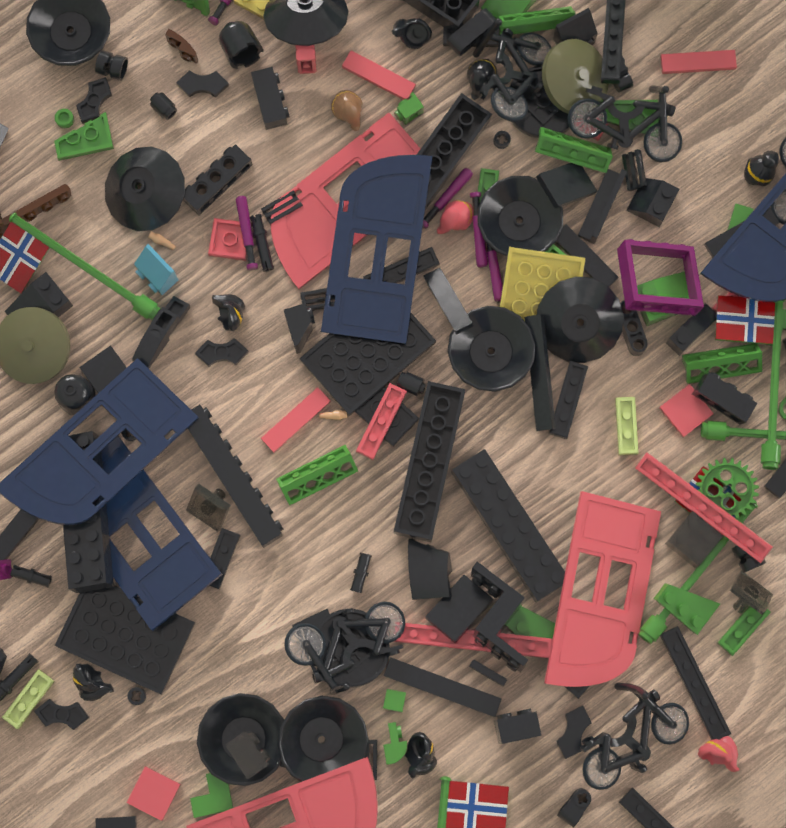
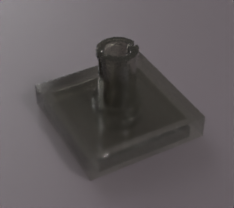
M198 484L194 488L186 511L218 532L224 523L231 505L223 500L226 497L223 490L216 489L212 493Z
M742 570L736 576L730 589L732 593L739 597L733 604L735 610L740 606L738 613H743L750 605L763 615L773 596L770 591L746 573H743Z

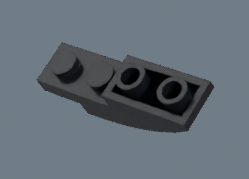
M173 296L166 307H162L149 325L133 355L132 361L138 358L149 369L170 341L169 336L190 309V304Z

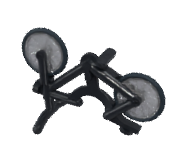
M498 18L493 22L473 51V56L478 58L489 41L497 42L499 45L495 61L497 64L501 63L504 65L506 73L502 78L497 74H493L488 83L482 85L479 93L482 94L481 99L484 100L492 88L494 92L491 96V105L497 115L507 121H520L526 116L528 111V105L523 94L526 90L531 92L529 99L532 100L543 86L542 82L538 83L537 73L531 72L523 59L531 65L543 66L544 59L552 47L543 36L533 32L524 33L519 38H512V30L506 28L502 31V34H495L502 24V20ZM505 47L522 72L513 70L509 57L504 54ZM511 79L522 83L517 90L505 87V85Z
M651 85L649 91L659 94V102L635 100L633 102L635 108L627 113L616 109L614 106V96L602 93V88L592 86L591 89L587 88L586 92L599 96L603 101L600 103L595 99H581L569 111L568 124L576 136L589 139L603 132L612 137L611 144H607V147L618 150L619 146L623 148L630 147L633 138L657 119L658 123L651 126L644 136L643 143L647 155L657 162H667L674 159L682 148L680 131L673 124L667 123V116L672 117L676 106L666 102V94L669 92L668 86ZM606 109L613 117L619 119L620 132L606 125ZM644 109L656 110L629 132L630 119L637 117Z
M385 601L376 603L370 607L365 619H352L351 613L354 612L353 608L341 612V615L346 616V618L339 616L332 622L334 632L324 663L321 660L326 649L323 633L312 624H298L291 628L285 637L284 646L287 656L299 665L308 666L313 664L317 670L312 672L314 683L326 682L330 687V694L335 695L350 689V684L345 682L337 685L333 676L354 666L355 662L350 657L355 649L359 647L369 648L373 656L388 653V656H393L400 653L399 649L403 648V644L391 648L382 647L383 643L396 641L404 632L405 617L398 606ZM349 628H366L374 641L363 638L357 639ZM342 635L347 641L348 646L342 654L341 664L330 669L340 636Z
M616 683L614 685L616 690L633 692L639 698V702L622 717L623 722L627 723V728L622 736L611 738L610 734L602 732L595 738L589 736L582 741L583 745L580 749L583 752L599 744L597 749L587 755L583 763V776L587 784L597 790L608 789L619 779L621 767L628 764L635 771L640 773L646 772L648 770L646 765L641 764L639 760L646 761L651 755V750L648 747L651 712L654 714L651 721L653 735L659 742L671 745L682 740L688 731L689 717L685 709L677 703H665L659 707L656 702L660 700V696L654 689L648 693L642 687L631 683ZM643 709L640 743H638L632 736L637 724L636 715ZM625 744L632 751L618 756L610 747H619Z

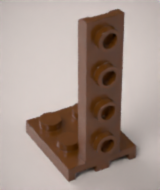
M63 184L13 213H17L20 218L30 222L38 214L50 211L59 202H66L72 196L71 190L67 184ZM0 213V239L10 224L9 217L11 214L2 219Z

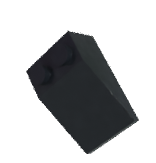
M45 272L20 294L5 310V313L9 315L21 308L38 307L60 317L73 305L48 273Z

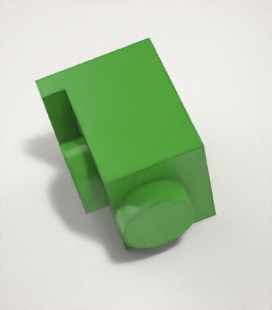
M412 92L410 99H404L398 104L394 114L399 121H403L407 125L424 113V106L414 92Z

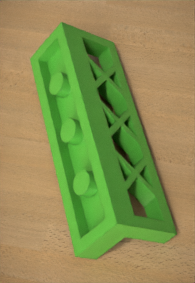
M571 6L498 16L502 20L499 34H502V31L506 28L512 30L513 34L555 29L557 24L576 15Z
M543 127L539 129V139L535 152L607 173L613 157L611 148Z
M747 344L682 355V362L686 370L687 384L699 382L702 376L709 373L708 371L714 366L721 368L716 373L721 378L762 372V351L758 344ZM751 360H757V367L749 368L746 365ZM732 363L739 364L736 370L730 371L727 369ZM699 369L702 371L698 376L691 377V370Z
M343 445L276 478L288 504L291 505L358 472V469L346 445ZM350 461L352 468L346 471L340 470L343 464ZM329 471L334 472L332 478H323L325 473ZM311 480L317 481L315 486L311 488L306 487L307 482ZM292 489H298V494L290 498L287 492Z

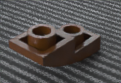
M168 28L165 34L168 44L178 48L183 60L197 63L198 57L193 47L182 36Z

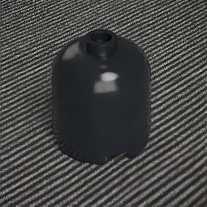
M243 21L229 22L220 31L218 40L232 68L238 69V66L242 65L246 68L260 59L259 54L264 51L263 47L247 23Z
M76 374L62 377L57 382L54 390L56 401L62 410L69 415H75L96 396L92 384Z

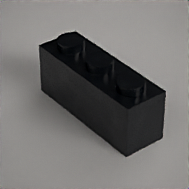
M273 67L251 72L266 130L288 125L286 118L290 116L287 106L283 107L282 104L285 97L283 90L278 89L277 84L280 83L278 72L274 73Z
M713 372L704 374L692 395L739 425L747 423L757 405L752 396L747 393H741L735 385L722 381L721 377Z

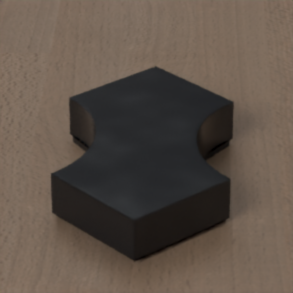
M189 70L176 82L189 97L197 93H208L217 97L229 86V83L217 71L208 75H197Z
M106 77L89 82V91L86 98L76 105L82 124L100 117L101 105L112 96Z
M233 338L224 344H216L207 340L195 352V355L210 367L219 361H228L237 365L249 351Z
M49 699L34 711L45 727L53 723H64L75 730L90 718L79 702L69 706H61Z
M583 705L565 714L567 727L563 736L556 741L565 759L581 752L582 734L592 724Z

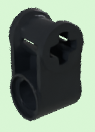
M584 788L576 789L569 800L562 806L557 816L574 828L591 803L590 793ZM586 793L585 798L587 800L579 803L577 795Z

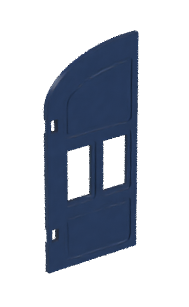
M398 155L381 158L362 165L344 181L340 192L321 332L406 344L432 156ZM344 201H349L347 212H343ZM354 233L377 236L371 280L348 277ZM388 237L411 240L405 284L382 281ZM331 295L335 296L334 307L330 306Z
M786 173L702 270L701 275L719 287L747 299L762 302L786 300V223L779 229L763 217V214L786 189Z
M137 358L0 482V494L19 509L38 519L61 525L83 523L93 517L178 436L187 430L198 419V416ZM102 405L117 421L83 451L68 435ZM127 429L141 445L108 475L93 458L121 432ZM173 430L175 433L167 440L165 436ZM101 496L103 500L97 506H94L93 503Z
M119 435L102 450L103 470L108 475L131 454V451ZM144 469L106 503L109 537L128 523L152 556L133 571L110 539L113 578L152 631L223 575ZM154 501L180 534L162 549L137 516ZM137 595L144 602L141 605L135 599Z

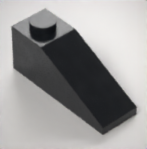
M705 303L696 316L692 315L667 340L666 344L680 356L716 320V312Z

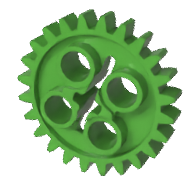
M723 458V463L720 464L718 460H715L716 466L709 463V470L703 468L702 471L705 475H698L702 482H697L695 485L700 487L698 491L739 520V513L746 516L745 509L752 511L750 503H757L753 497H759V494L754 492V490L759 489V486L753 483L758 479L751 478L754 471L747 472L748 465L743 468L740 467L741 461L734 464V459L732 458L730 463H727L726 459ZM728 471L732 477L730 480L724 481L721 479L720 474ZM713 479H718L725 487L731 486V492L740 497L741 501L736 500L729 492L724 494V488L714 482ZM738 484H744L747 490L744 493H738L735 487ZM716 486L719 492L717 495L712 496L708 493V488ZM727 498L732 499L734 506L726 508L723 505V501Z

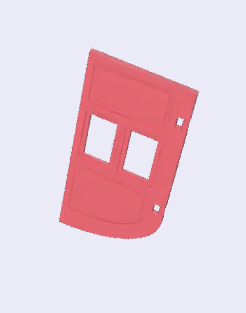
M390 113L383 116L369 127L367 131L355 138L298 183L292 190L294 192L298 190L302 192L297 196L299 200L271 215L272 219L300 202L303 205L271 224V234L276 253L286 273L298 289H301L331 263L339 203L336 204L324 187L356 162L362 166L381 158L398 155H416L421 149ZM370 133L374 135L368 141L364 140ZM289 196L275 204L273 210L293 199V197ZM344 201L343 212L348 211L349 201ZM354 233L353 246L365 238L367 234Z
M584 491L580 492L544 681L545 684L566 687L597 685L618 677L631 665L637 648V638L640 632L661 511ZM647 537H651L649 548L646 547ZM580 552L600 557L592 602L571 597ZM612 560L632 565L624 610L604 605ZM630 632L633 633V638H632V643H631V644L628 643V642H629Z
M369 758L360 759L187 825L186 828H250L246 817L247 813L287 798L296 821L280 828H376L378 801L375 779Z

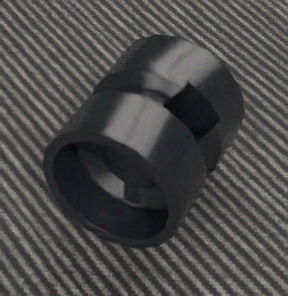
M101 50L96 60L95 72L104 76L110 74L111 78L122 81L127 71L128 58L121 55L114 56L111 52Z
M738 546L731 548L735 557L740 559L738 564L743 573L766 563L765 559L762 563L758 562Z

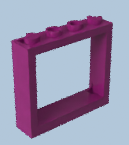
M627 239L617 248L626 310L696 316L704 307L694 246ZM632 254L683 259L689 299L638 294Z

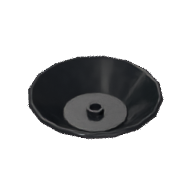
M37 0L33 3L27 16L26 35L32 49L43 60L58 66H76L91 60L104 48L110 35V16L102 0ZM69 29H74L72 33H68Z
M269 0L266 4L263 18L267 29L277 39L291 45L310 46L324 43L338 35L347 23L349 10L345 0Z
M152 146L134 148L121 155L110 168L105 182V201L111 215L122 226L135 231H151L167 224L179 211L185 195V177L179 163L168 152ZM141 183L142 186L140 189H138L137 187Z
M510 176L495 182L484 193L478 206V227L483 239L496 252L507 257L509 247L546 252L557 241L562 230L563 208L555 209L537 179L530 176ZM520 218L523 222L517 223L516 219Z
M575 276L559 281L545 293L537 308V315L544 314L548 350L553 355L567 362L586 363L603 357L614 348L622 334L624 314L620 300L609 286L594 278ZM583 319L584 323L582 325H578L577 320Z
M485 306L471 310L467 314L473 323V327L457 335L454 330L450 333L447 352L452 369L463 382L477 390L497 392L511 388L526 377L534 363L536 345L532 331L520 315L507 308ZM488 349H493L495 353L489 354L487 351Z
M238 693L220 699L207 710L199 724L197 747L202 763L211 775L226 784L248 786L264 781L281 764L277 742L280 726L284 718L272 703L258 695ZM241 736L247 737L246 743H241Z
M321 695L305 699L289 711L280 726L277 745L281 762L292 777L303 782L365 758L369 738L365 721L355 707L340 698ZM320 736L325 737V740L322 743L318 742V738Z

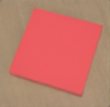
M214 218L208 252L209 256L246 261V248L243 244L239 221Z
M690 384L659 407L683 438L714 414L705 402L692 395L694 388Z
M145 766L127 803L163 821L181 784Z

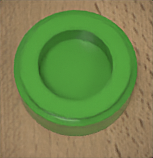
M60 109L55 114V122L60 128H69L74 123V116L70 110Z

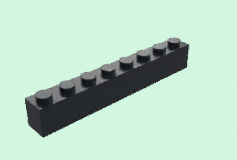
M199 404L191 409L198 416V419L188 429L262 547L265 548L283 536L281 531L284 528L278 520L274 521L271 517L273 511L268 503L265 505L262 503L261 498L263 495L257 487L254 489L250 484L253 481L247 471L243 473L240 468L243 465L237 455L233 457L230 450L233 448L228 440H222L219 434L223 432L217 423L213 425L209 418L212 415L207 407L203 409Z

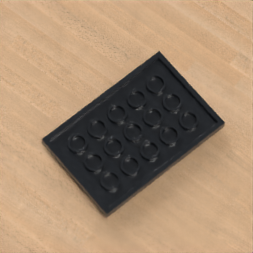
M410 313L406 344L329 333L299 359L344 411L351 416L432 347L436 340Z
M114 586L79 593L55 646L162 695L196 622L175 613L152 631L123 590ZM139 596L135 597L139 605L144 603Z

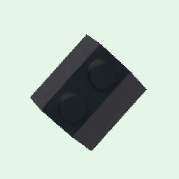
M587 8L557 24L553 37L555 44L569 39H579L593 45L596 42L598 32L590 9Z
M646 178L647 186L637 189L626 211L660 227L680 189L663 180Z
M306 303L284 309L285 318L297 354L301 353L313 331L312 324L315 323L312 309H307Z

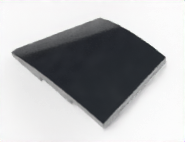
M413 538L408 539V568L412 600L450 597L452 595L449 575L452 572L450 553L442 549H436L429 544L425 545L417 542Z

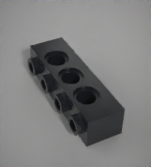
M236 144L233 147H228L219 160L216 159L211 163L210 169L205 173L199 174L196 182L185 188L183 201L200 216L253 165L251 158ZM228 163L234 164V167L231 169H226L225 165ZM214 176L221 177L217 182L211 181ZM200 189H207V192L205 194H198V191Z

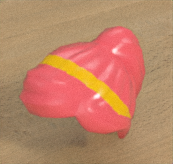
M461 200L450 202L442 213L437 233L444 234L450 230H466L473 221V206Z
M724 736L720 740H710L698 749V756L703 760H708L711 765L724 764L731 772L739 771L737 767L738 750L731 737Z

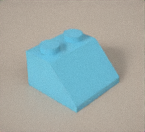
M147 244L134 263L137 269L135 273L142 280L144 278L148 280V286L154 293L159 292L163 295L179 280L175 271Z

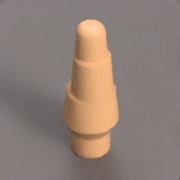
M152 231L149 234L148 238L152 239L154 243L163 245L171 250L175 249V245L162 235Z
M334 410L333 412L319 413V418L341 420L348 418V414L346 411Z

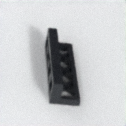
M610 169L607 170L578 234L580 238L595 244L627 171L622 169L619 174Z

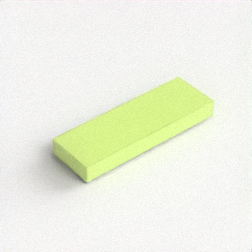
M635 397L615 398L618 455H638Z
M38 669L2 718L16 729H19L55 681Z

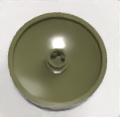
M579 39L565 40L550 49L543 62L542 81L546 94L557 108L569 114L571 107L581 99H595L600 103L603 101L599 96L586 92L587 88L591 89L592 86L602 88V93L607 94L609 84L601 83V54L591 44ZM590 102L582 103L575 108L572 115L586 114L597 105Z
M26 307L15 310L4 318L0 324V366L10 377L22 383L37 384L51 380L65 367L70 354V338L65 325L55 314L43 308Z

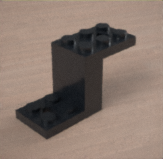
M476 562L471 571L472 581L480 587L483 585L488 589L487 592L495 599L498 597L499 599L475 628L473 637L476 639L474 641L483 648L485 646L491 650L490 653L498 660L502 658L506 661V666L509 669L521 673L528 659L498 636L521 608L525 597L479 562Z

